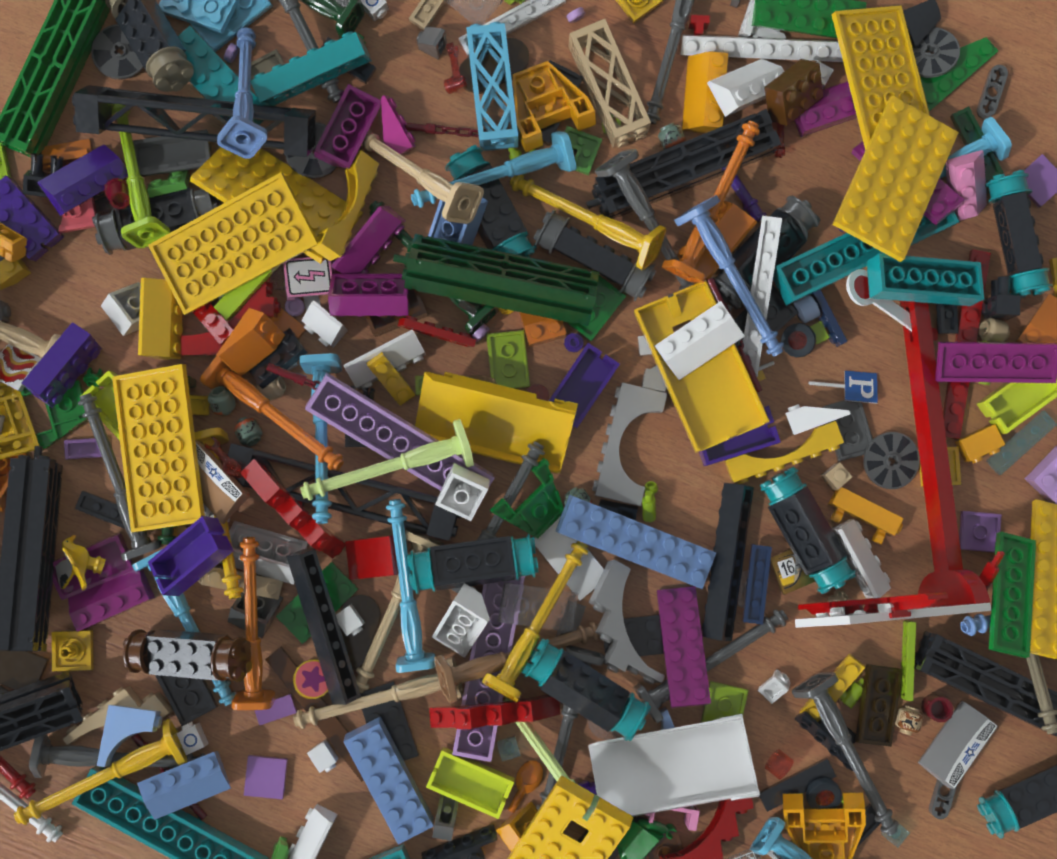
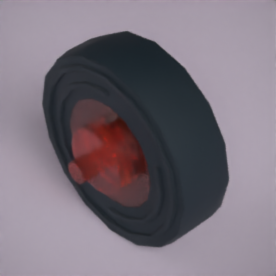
M802 323L788 326L781 337V342L784 343L783 349L787 354L796 358L805 357L810 354L816 344V335L813 329Z
M819 778L813 781L806 790V800L812 809H835L842 799V793L838 784L829 778Z

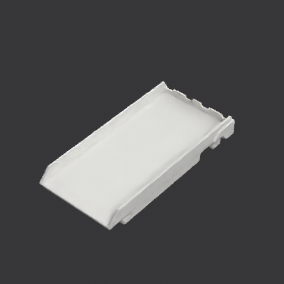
M742 714L722 717L703 723L637 734L631 741H625L621 737L588 745L597 797L606 800L632 816L727 799L733 801L760 796Z

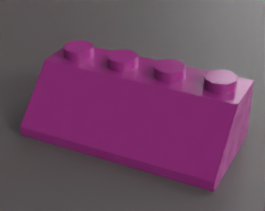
M848 81L824 89L823 98L794 120L800 137L857 118Z
M348 84L314 150V157L332 166L350 169L381 107V100Z
M379 206L345 248L344 254L337 258L331 267L342 274H368L370 265L376 264L381 258L379 254L383 249L387 250L393 243L391 239L395 235L398 236L405 227L403 225L406 220L390 206Z
M332 274L328 292L330 316L408 315L410 289L404 288L405 280H402V274Z
M142 569L137 572L133 570L69 597V615L76 631L79 632L154 599L155 596L144 570Z

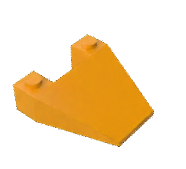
M548 61L513 74L518 138L525 152L543 146L542 128L567 118H572L578 131L596 125L595 110L588 96Z
M803 793L783 794L785 827L793 843L805 851L812 859H852L866 825L863 793H843L844 809H804Z

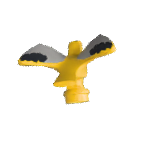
M73 535L62 542V550L67 559L55 566L61 589H65L73 575H76L82 591L87 588L85 580L86 570L90 569L94 574H101L106 559L101 558V556L97 558L90 557L85 547L73 543L76 535Z

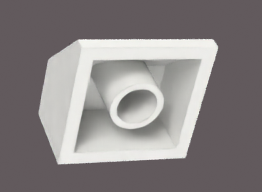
M139 282L109 293L101 305L123 336L139 330L141 289Z
M314 300L301 320L306 324L304 328L311 334L314 332L320 336L318 340L326 347L330 344L334 348L348 331L343 324L333 316H330V313Z
M454 463L435 505L471 521L488 491L490 479Z

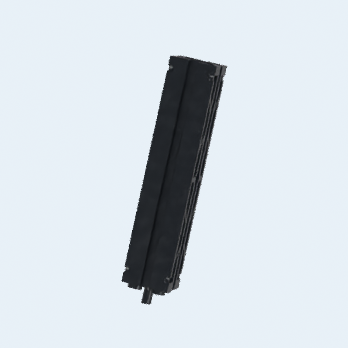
M767 109L629 164L630 170L641 184L650 204L722 176L738 144L737 136L742 135L744 132L742 125L748 123V121H753L759 125L760 134L754 136L753 141L755 145L748 148L740 168L757 162L764 157L774 155L780 147L781 141L776 130L772 127V120ZM612 175L595 178L592 189L594 199L586 202L588 209L600 205V213L612 219L634 211L624 196L616 177Z
M34 446L33 459L26 455L10 458L11 470L9 471L0 560L1 651H47L46 640L48 639L54 572L53 562L55 561L63 465L56 463L57 460L50 459L49 456H42V446Z
M927 631L924 632L919 643L920 647L915 652L914 669L1038 729L1045 725L1043 717H1038V713L1041 710L1031 679L940 635ZM1048 688L1053 709L1057 710V692Z
M69 670L61 673V675H54L0 695V751L65 728L72 723L76 724L83 721V702L78 690L75 688V683Z

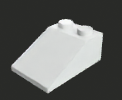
M799 404L789 407V412L785 413L793 435L850 415L849 410L808 406L800 408Z

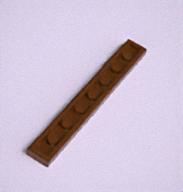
M282 646L265 659L306 712L309 711L311 706L315 709L328 706L322 697L306 699L297 693L293 684V675L298 667ZM337 716L319 720L317 724L319 729L360 781H364L343 742L345 734L349 733V731Z

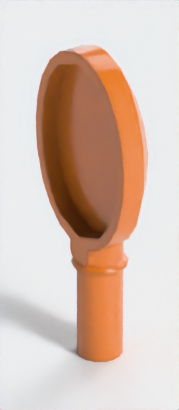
M529 760L518 770L516 775L518 791L515 793L508 808L510 812L515 813L524 794L533 792L541 783L543 768L538 761Z

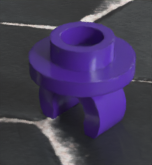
M571 333L565 338L564 346L569 352H578L583 347V339L579 334Z

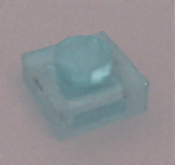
M515 736L496 742L502 761L521 756Z
M900 824L897 828L898 831L893 835L888 836L886 833H881L897 848L910 834Z

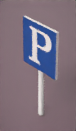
M844 371L845 384L808 382L809 385L845 388V401L878 403L877 373Z

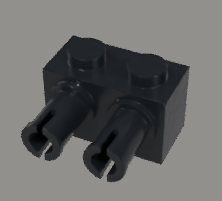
M30 153L31 169L23 175V194L47 197L37 182L63 168L64 157L59 156L57 158V156H51V172L48 173L43 171L44 155L41 153L39 155L37 153Z
M1001 276L997 280L991 281V297L984 300L981 313L983 314V320L995 318L1007 321L1020 315L1021 296L1010 294L1011 277Z

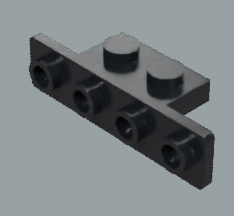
M806 711L796 715L795 720L803 729H806L817 742L826 747L829 753L837 757L847 769L853 771L841 746L835 743L834 738L824 725L822 719L817 722ZM848 728L849 733L852 735L851 742L854 744L856 734Z
M492 824L423 851L421 853L422 859H486L481 847L498 840L495 826Z

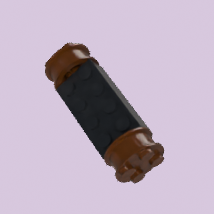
M137 629L123 642L124 665L132 673L143 671L150 675L224 681L230 678L233 682H240L252 669L251 643L243 637H237L233 640L226 634L161 629L146 632L142 629Z

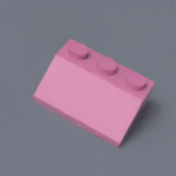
M983 150L948 159L945 163L947 185L965 199L963 204L954 211L959 221L978 216L987 205Z

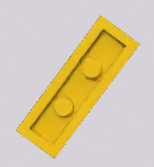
M383 352L366 363L368 368L399 405L415 396L412 388Z

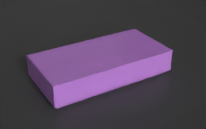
M95 438L64 440L66 460L102 457Z
M292 693L275 699L270 709L254 710L259 726L297 713Z

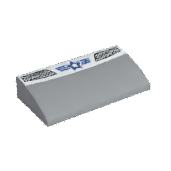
M960 701L953 711L952 718L946 721L917 763L947 788L955 789L998 726L967 703Z

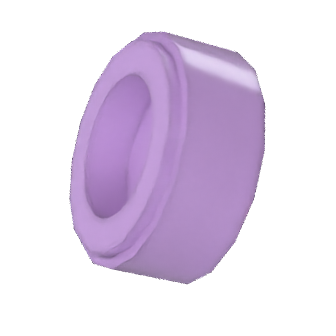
M579 7L570 12L566 17L569 23H574L583 18L586 13L583 7Z
M230 43L224 55L225 61L232 63L235 60L239 51L237 45Z
M295 297V300L286 301L285 310L289 315L297 317L304 312L305 305L300 298Z
M483 324L471 338L479 342L489 332V328Z

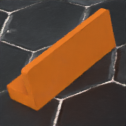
M84 139L45 146L41 152L44 155L43 170L51 169V156H57V158L59 156L64 157L63 167L91 152V140Z

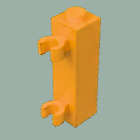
M843 487L834 491L828 503L836 508L830 520L840 523L844 512L877 529L871 541L877 544H882L885 534L895 536L903 527L902 521L904 518Z

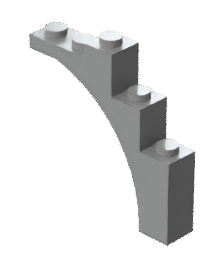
M616 560L608 561L589 600V603L594 605L593 608L604 613L595 633L600 635L601 640L607 643L611 642L603 664L607 665L606 669L613 673L627 671L636 676L637 674L643 676V680L649 684L662 683L664 675L644 663L632 646L626 632L622 600L625 583L631 569Z

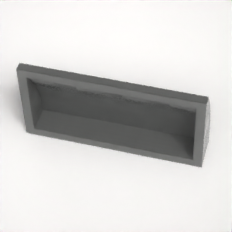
M205 129V130H199V131H192V132H199V133H208L207 129ZM163 136L133 141L139 173L142 177L197 169L212 156L211 142Z

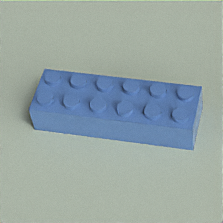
M381 717L345 734L343 742L397 843L400 844L434 827V817Z

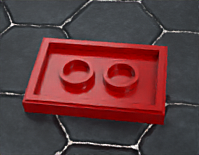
M393 536L345 541L349 580L398 575Z

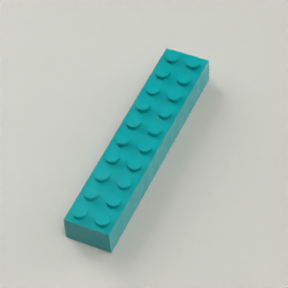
M953 211L937 225L923 215L910 246L959 223L955 212ZM845 233L777 265L774 268L773 280L787 306L848 277L855 270L866 268L867 260L879 253H885L849 233Z
M95 766L90 769L86 778L106 768ZM115 777L76 796L72 802V805L170 859H269V857L181 809L154 820L143 802L139 787L123 777Z

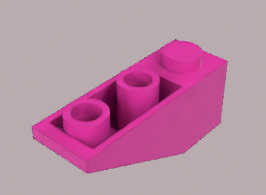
M386 95L382 96L384 143L403 155L416 148L414 144L416 140L413 134L405 128L407 123L401 114L398 115L394 99Z

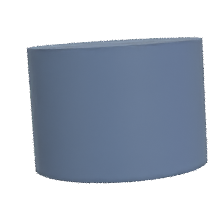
M810 295L793 303L794 308L798 311L797 316L803 324L820 316L818 305Z

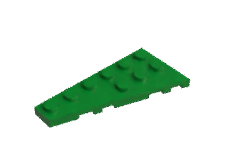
M987 37L961 47L958 62L948 73L934 78L920 77L929 112L998 52V49Z

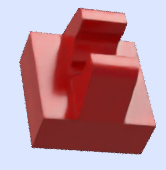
M691 15L688 29H694V35H702L703 29L707 30L709 26L710 15Z

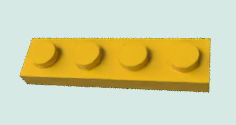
M848 654L833 671L839 679L837 683L828 688V693L834 702L841 697L865 669V665L851 654ZM810 698L799 712L806 711L819 722L821 717L814 700Z

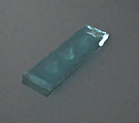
M1045 410L1041 411L1000 448V452L993 454L986 462L998 475H1002L1057 424Z

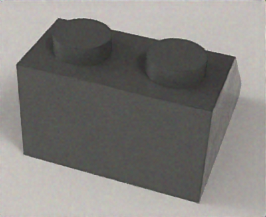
M241 593V597L236 599L230 609L227 622L246 631L245 593ZM257 596L258 637L263 638L283 597L279 596L277 600Z

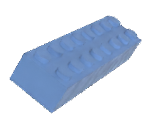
M571 495L568 497L555 530L562 535L700 589H703L716 552Z

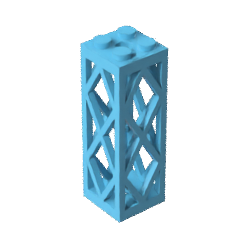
M505 23L473 24L470 27H466L480 147L483 151L517 148L518 130ZM491 46H494V48H495V49L498 51V53L502 56L501 59H500V57L496 54V52L492 49ZM487 51L498 63L492 77L481 65ZM478 70H480V72H481V73L484 75V77L488 80L489 84H488V83L486 82V80L482 77V75L478 72ZM504 74L506 81L507 96L499 87ZM477 78L486 88L481 101L479 99ZM496 92L500 95V97H501V98L504 100V102L507 104V107H506L505 104L501 101V99L497 96ZM493 98L504 111L498 127L486 113Z

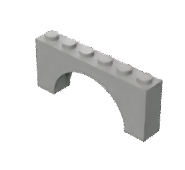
M622 382L620 387H616L614 397L617 398V403L612 405L611 408L612 424L608 423L605 435L609 436L607 443L603 442L601 453L604 454L603 461L598 463L597 472L600 474L598 480H594L592 491H595V496L641 506L645 487L633 482L623 470L619 457L620 440L626 427L638 416L646 413H662L667 393Z

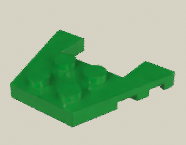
M75 380L74 386L66 391L61 402L53 408L45 404L52 429L35 434L39 446L43 447L42 451L88 420V418L82 416L85 413L84 407L78 405V402L81 400L80 396L84 393L81 381ZM26 387L21 392L23 397L33 395Z
M542 458L539 461V465L532 468V472L542 484L515 511L503 498L490 509V512L537 539L561 517L564 510L559 492L556 490L553 482V474L549 470L548 460Z

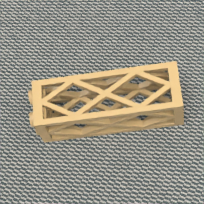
M602 19L571 32L568 47L581 76L584 77V84L604 125L612 147L618 146V148L627 146L629 141L634 139L639 141L645 138L651 122L606 20ZM598 42L604 46L607 55L593 46V44ZM586 47V52L584 55L582 49ZM590 50L610 63L608 74L589 61ZM591 69L607 80V85L594 77ZM613 70L615 71L618 80L613 78ZM611 84L624 91L626 98L611 89ZM599 87L606 91L605 99L603 98ZM610 94L629 107L628 118H625L608 106ZM611 114L626 125L620 126L613 121Z

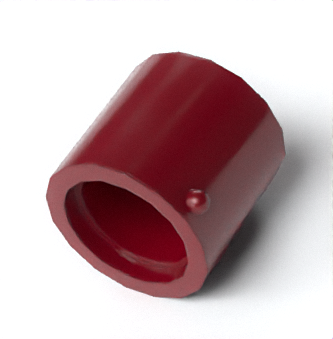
M927 695L921 703L924 715L936 722H946L952 718V703L940 695Z

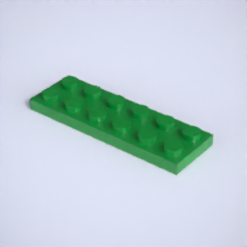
M755 0L752 26L837 39L832 14L835 11L866 9L867 2L855 0Z
M1000 531L996 533L995 555L998 551H1003L1004 556L998 565L999 572L993 580L989 650L1028 658L1030 657L1036 540Z

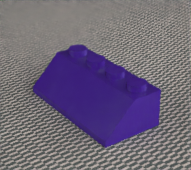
M103 144L37 183L61 216L104 191V185L113 178L125 179L128 173L121 159Z

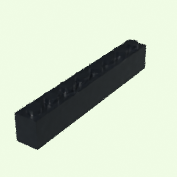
M724 483L721 493L722 501L719 509V522L716 528V543L713 548V552H716L710 569L711 577L710 584L708 585L702 637L720 641H732L754 487Z
M302 549L286 557L332 704L347 705L361 697L316 550Z

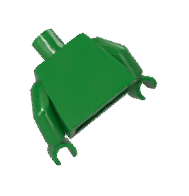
M637 817L632 821L629 830L617 845L620 859H644L664 837L662 834L665 833L668 839L673 838L669 831L677 832L673 824L665 825L654 820L653 823H649L647 818Z

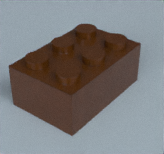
M800 59L764 87L767 110L772 122L788 126L823 98L820 63Z
M410 289L408 315L365 317L374 337H378L400 328L398 327V322L401 318L412 316L420 320L427 317L428 314L419 292L416 289Z

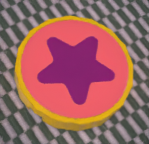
M319 660L305 661L296 668L293 675V684L300 696L306 699H317L328 692Z

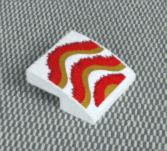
M8 344L0 353V381L22 392L25 386L21 382L41 358Z

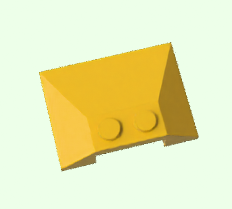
M0 383V415L5 416L0 435L1 460L34 451V446H39L21 392L4 383Z

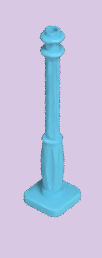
M990 116L983 121L981 130L984 135L982 138L957 150L948 159L983 150L984 156L989 152H993L998 160L1003 161L1009 157L1012 143L996 120ZM946 165L939 178L946 177Z
M561 131L551 133L552 145L550 148L523 154L512 160L505 161L504 165L450 183L454 185L456 182L481 185L508 176L511 178L516 175L537 171L554 163L561 170L574 171L577 169L569 135ZM415 189L414 194H411L413 205H418L420 208L424 206L425 202L430 201L431 204H434L436 199H438L428 190L420 192L418 189Z
M337 354L300 356V365L306 374L313 375L312 381L321 382L326 372L331 374L342 371V362ZM313 415L315 439L327 447L328 423ZM317 455L316 479H328V464L326 462L320 463ZM325 492L326 495L324 497L317 494L316 500L312 502V506L316 507V513L312 515V518L316 520L317 524H326L332 518V515L328 513V507L332 505V502L328 500V492Z
M401 499L389 500V505L386 506V509L390 510L391 513L388 522L392 523L402 598V601L399 603L401 606V629L406 649L405 656L397 658L396 672L404 673L436 667L434 661L436 656L435 653H425L422 650L421 621L417 601L413 597V590L409 580L410 567H408L407 561L408 551L404 521L407 520V517L402 513V508L405 507V504L401 503Z
M161 550L133 564L134 571L137 572L147 567L151 571L148 561ZM184 593L180 596L162 595L173 611L174 616L179 617L185 631L200 632L189 612L191 608L187 603ZM212 680L215 685L213 692H218L221 697L219 703H224L225 706L231 704L236 695V692H231L229 688L231 681Z
M770 817L766 821L750 847L751 851L759 855H766L769 851L773 850L781 859H812L801 848L782 837L781 832L785 827V822L779 817Z

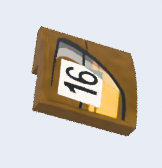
M792 549L771 557L770 563L783 595L815 582L813 577L805 574Z

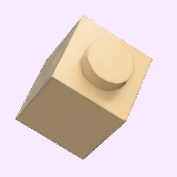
M840 462L834 463L820 475L832 490H838L852 478L851 474Z

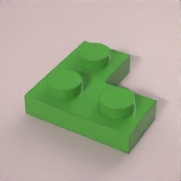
M566 126L565 133L569 135L572 149L577 151L575 156L577 169L575 171L589 176L602 139Z
M189 171L171 172L167 180L156 179L151 181L147 188L149 198L187 189L190 179Z

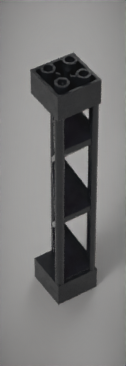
M92 85L76 91L72 97V104L75 106L73 123L76 126V132L101 134L105 130L209 142H217L218 135L186 130L207 114H212L226 125L230 118L233 117L234 102L112 89L110 87ZM112 103L126 105L112 116ZM253 104V110L255 111L253 119L274 121L265 128L267 133L284 122V142L266 140L262 147L284 150V155L308 157L315 149L316 110ZM134 106H138L167 129L113 122ZM164 109L201 114L180 129Z
M234 443L230 445L225 463V468L243 487L248 488L252 487L240 472L253 459L261 463L284 488V484L268 460L316 472V465ZM328 469L329 478L345 474V472ZM316 473L285 489L296 500L312 504L316 497H313L311 501L308 498L303 499L302 493L294 492V490L303 487L304 482L310 484L316 481ZM372 479L357 483L390 492L357 507L346 488L341 487L337 489L350 506L332 502V505L328 507V509L392 525V523L388 522L390 516L365 509L401 494L422 523L420 525L404 521V528L448 541L452 540V537H456L459 527L456 526L457 518L461 519V516L435 505L438 499L437 496ZM411 497L435 503L429 524Z

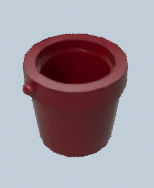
M121 178L109 180L104 185L106 197L114 208H126L130 203L126 181Z

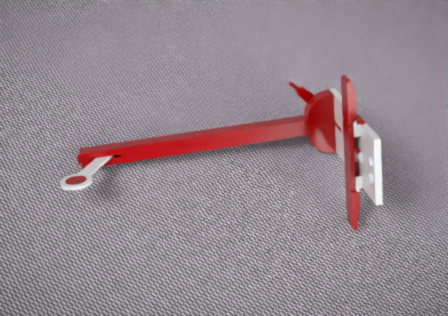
M863 269L855 270L850 273L846 283L847 292L852 301L860 306L874 304L903 325L934 572L928 574L922 580L918 595L799 604L798 610L806 609L811 614L816 615V618L795 619L796 628L848 625L991 611L988 589L999 572L998 565L1004 556V552L998 551L992 562H987L980 576L970 570L963 569L939 382L935 380L936 358L933 341L938 339V332L935 328L931 327L929 304L900 301L899 306L892 300L872 299L869 297L868 272Z

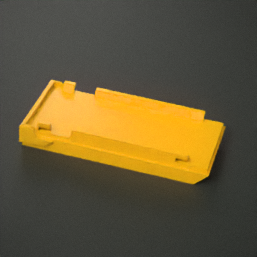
M424 372L415 427L438 441H442L456 436L453 421L461 419L472 453L522 465L524 461L521 456L527 455L530 450L528 444H533L535 441L543 445V450L545 451V455L540 454L537 462L542 458L547 459L550 465V472L560 474L578 403L564 402L559 399L549 402L537 399V394L449 372H445L444 376Z

